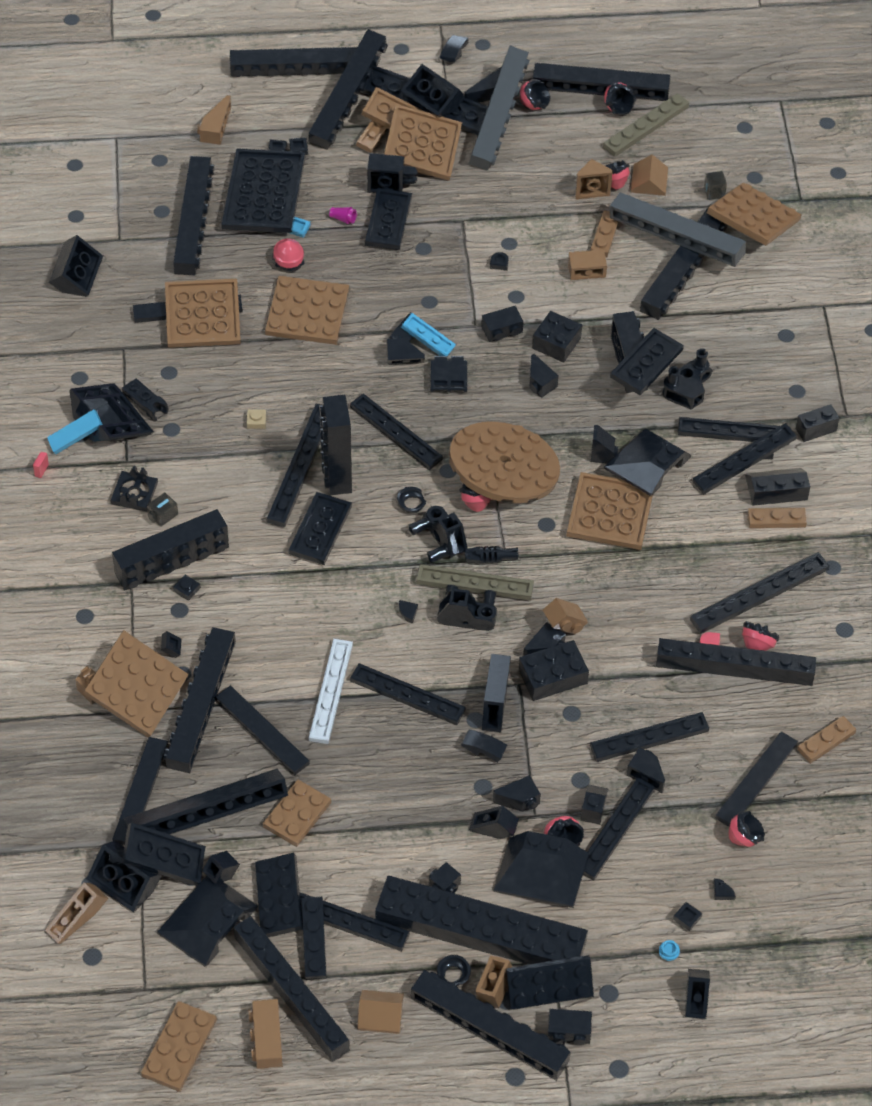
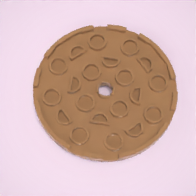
M504 422L475 423L460 430L454 436L450 445L449 463L453 472H457L460 476V481L476 493L493 500L502 501V499L512 500L513 503H528V500L535 498L539 500L553 491L559 479L560 463L554 450L538 434H534L520 425Z

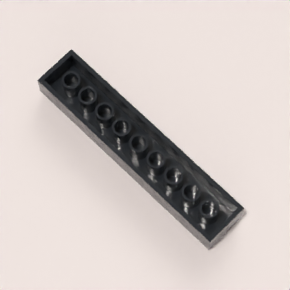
M387 875L375 909V919L416 934L528 965L580 957L583 955L588 930L390 875Z

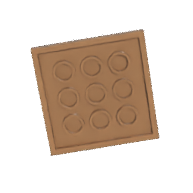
M396 104L384 154L405 156L404 166L415 167L417 172L449 181L462 122L445 117L439 118L434 114Z
M745 183L740 184L708 207L707 214L765 246L800 221L802 216L795 209L783 205L780 201L772 199L764 192H759L752 188L751 185Z
M279 276L265 335L337 345L349 294V285Z
M237 278L165 282L168 348L241 344Z
M581 472L566 536L642 550L653 495H647L622 479Z
M123 630L83 691V694L149 738L189 674Z

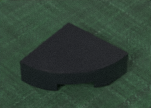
M399 600L401 615L406 621L413 623L418 610V604Z
M714 878V900H735L736 896L733 888L724 883L723 880Z

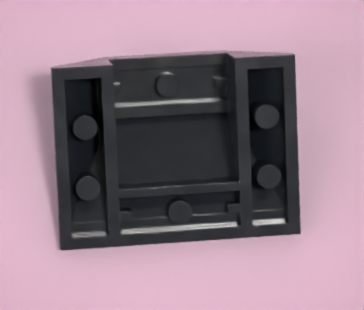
M115 383L71 388L69 391L72 415L75 420L93 409L99 415L103 425H100L98 430L88 435L92 442L150 435L154 432Z
M645 428L607 463L604 469L647 495L652 496L661 487L664 475L675 465L682 467L691 458V454Z
M531 831L509 837L493 891L574 908L589 853L566 838Z
M206 876L161 926L157 934L207 967L219 953L218 944L240 919L244 921L250 917L258 908V905L226 883L215 884Z

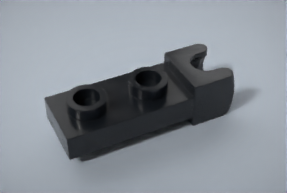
M137 378L122 387L123 393L144 410L153 421H157L156 412L168 413L167 402L154 394Z

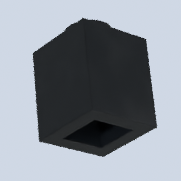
M223 851L210 855L202 871L215 884L232 879L240 863L228 851Z

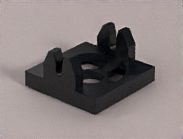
M133 466L130 472L121 471L110 500L111 504L147 512L158 484V478L149 477L143 467L140 472L137 471L136 466ZM128 481H135L134 486L129 488L122 487ZM141 483H145L148 486V492L142 491L140 488ZM133 489L140 491L137 496L133 493L130 495L129 492Z

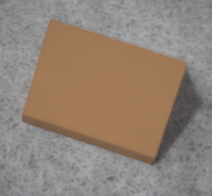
M653 154L633 165L631 193L665 196L668 167Z
M590 159L577 173L575 198L586 199L610 196L612 170Z
M362 990L359 1000L357 1030L400 1034L404 994Z

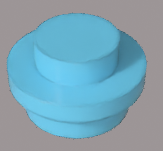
M672 940L663 942L659 947V955L664 960L673 961L680 954L678 944Z

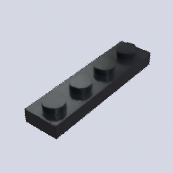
M323 896L302 898L306 980L327 978Z

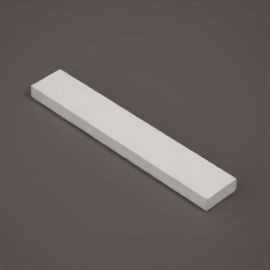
M333 639L309 735V741L329 744L353 647V642Z

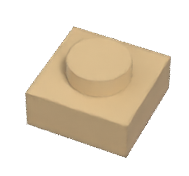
M248 409L247 429H266V410Z

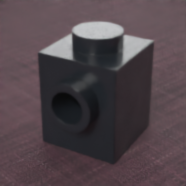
M447 862L439 869H434L429 875V886L455 893L461 884V874Z

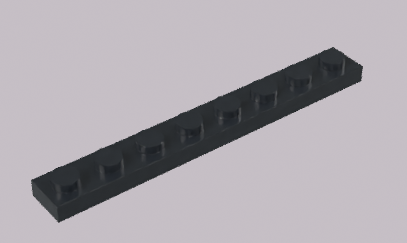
M316 403L268 514L267 523L285 527L321 443V416L319 409L321 404Z
M817 552L691 615L690 621L699 633L702 634L828 571L830 565Z

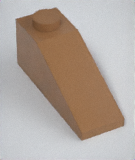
M227 95L203 117L202 123L197 128L200 142L221 145L231 111V95Z
M84 882L45 931L58 944H61L90 920L109 898L96 885Z

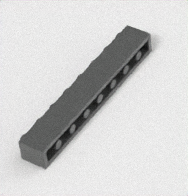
M511 45L509 46L468 164L487 171L490 165L494 166L497 158L494 153L500 149L502 142L499 139L504 137L506 131L504 124H508L511 114L508 112L514 108L516 100H513V98L518 96L520 90L518 83H522L525 73L522 71L528 67L530 60L527 57L529 52Z
M620 192L610 204L611 219L733 267H736L745 254V240L636 199L630 195Z

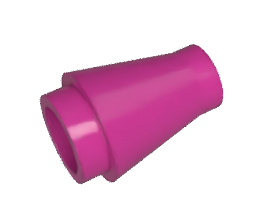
M331 207L329 216L330 218L350 224L355 222L357 211L352 207Z

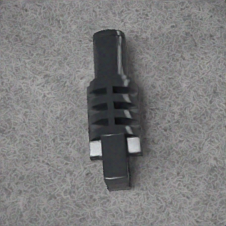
M479 546L465 549V561L469 563H499L501 560H518L519 558L518 547Z

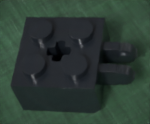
M370 153L367 166V192L377 193L378 188L403 192L404 184H414L417 182V169L411 166H404L405 156Z

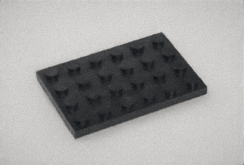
M236 148L221 223L222 229L292 233L306 158L305 152Z

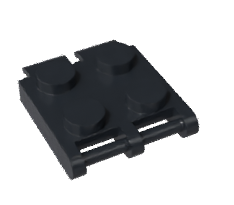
M434 356V360H431V392H434V390H447V392L460 390L467 392V360H464V356H451V360H447V356Z

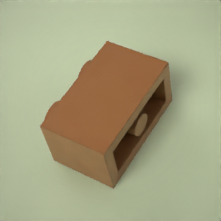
M604 250L569 252L568 268L570 279L606 278L607 263Z
M555 598L543 609L552 627L558 630L576 634L588 623L577 604Z
M490 955L475 991L478 1000L483 1003H490L493 1007L499 1009L508 988L506 968H512L510 960Z

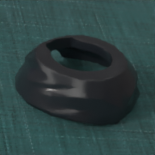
M405 487L397 494L398 505L407 513L421 511L427 502L422 495V490L418 487ZM408 498H419L421 501L416 508H408L405 505V501Z
M449 955L439 961L437 974L442 980L450 982L445 979V973L451 967L459 968L462 972L461 978L452 983L458 986L469 980L471 967L462 956Z

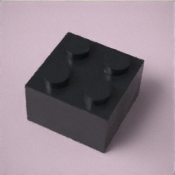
M550 310L533 334L532 349L564 363L581 339L582 324Z

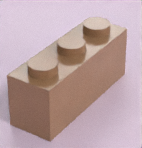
M278 999L252 1001L253 1009H249V1022H254V1028L250 1029L251 1042L255 1041V1048H251L252 1061H256L257 1069L283 1067Z

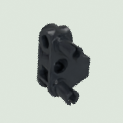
M698 349L696 358L678 369L676 366L669 368L668 376L664 379L662 391L665 399L690 410L704 401L705 389L702 383L713 372L707 360L708 351L706 349Z
M431 506L427 513L423 514L421 520L408 524L409 531L413 536L428 529L440 545V547L427 552V557L431 563L444 557L453 558V556L468 549L463 524L455 512L448 515L441 506Z
M447 585L445 596L439 604L437 621L447 626L484 631L492 630L496 624L497 608L494 604L497 593L493 590H486L483 603H478L469 590L458 589L455 585Z

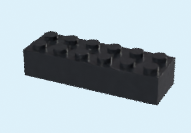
M346 395L322 397L323 405H319L321 416V467L324 474L325 489H329L330 496L352 493L351 423Z
M216 509L113 551L115 575L125 591L147 581H152L164 574H169L181 567H186L200 559H206L217 552H223L229 548L228 526L219 510Z

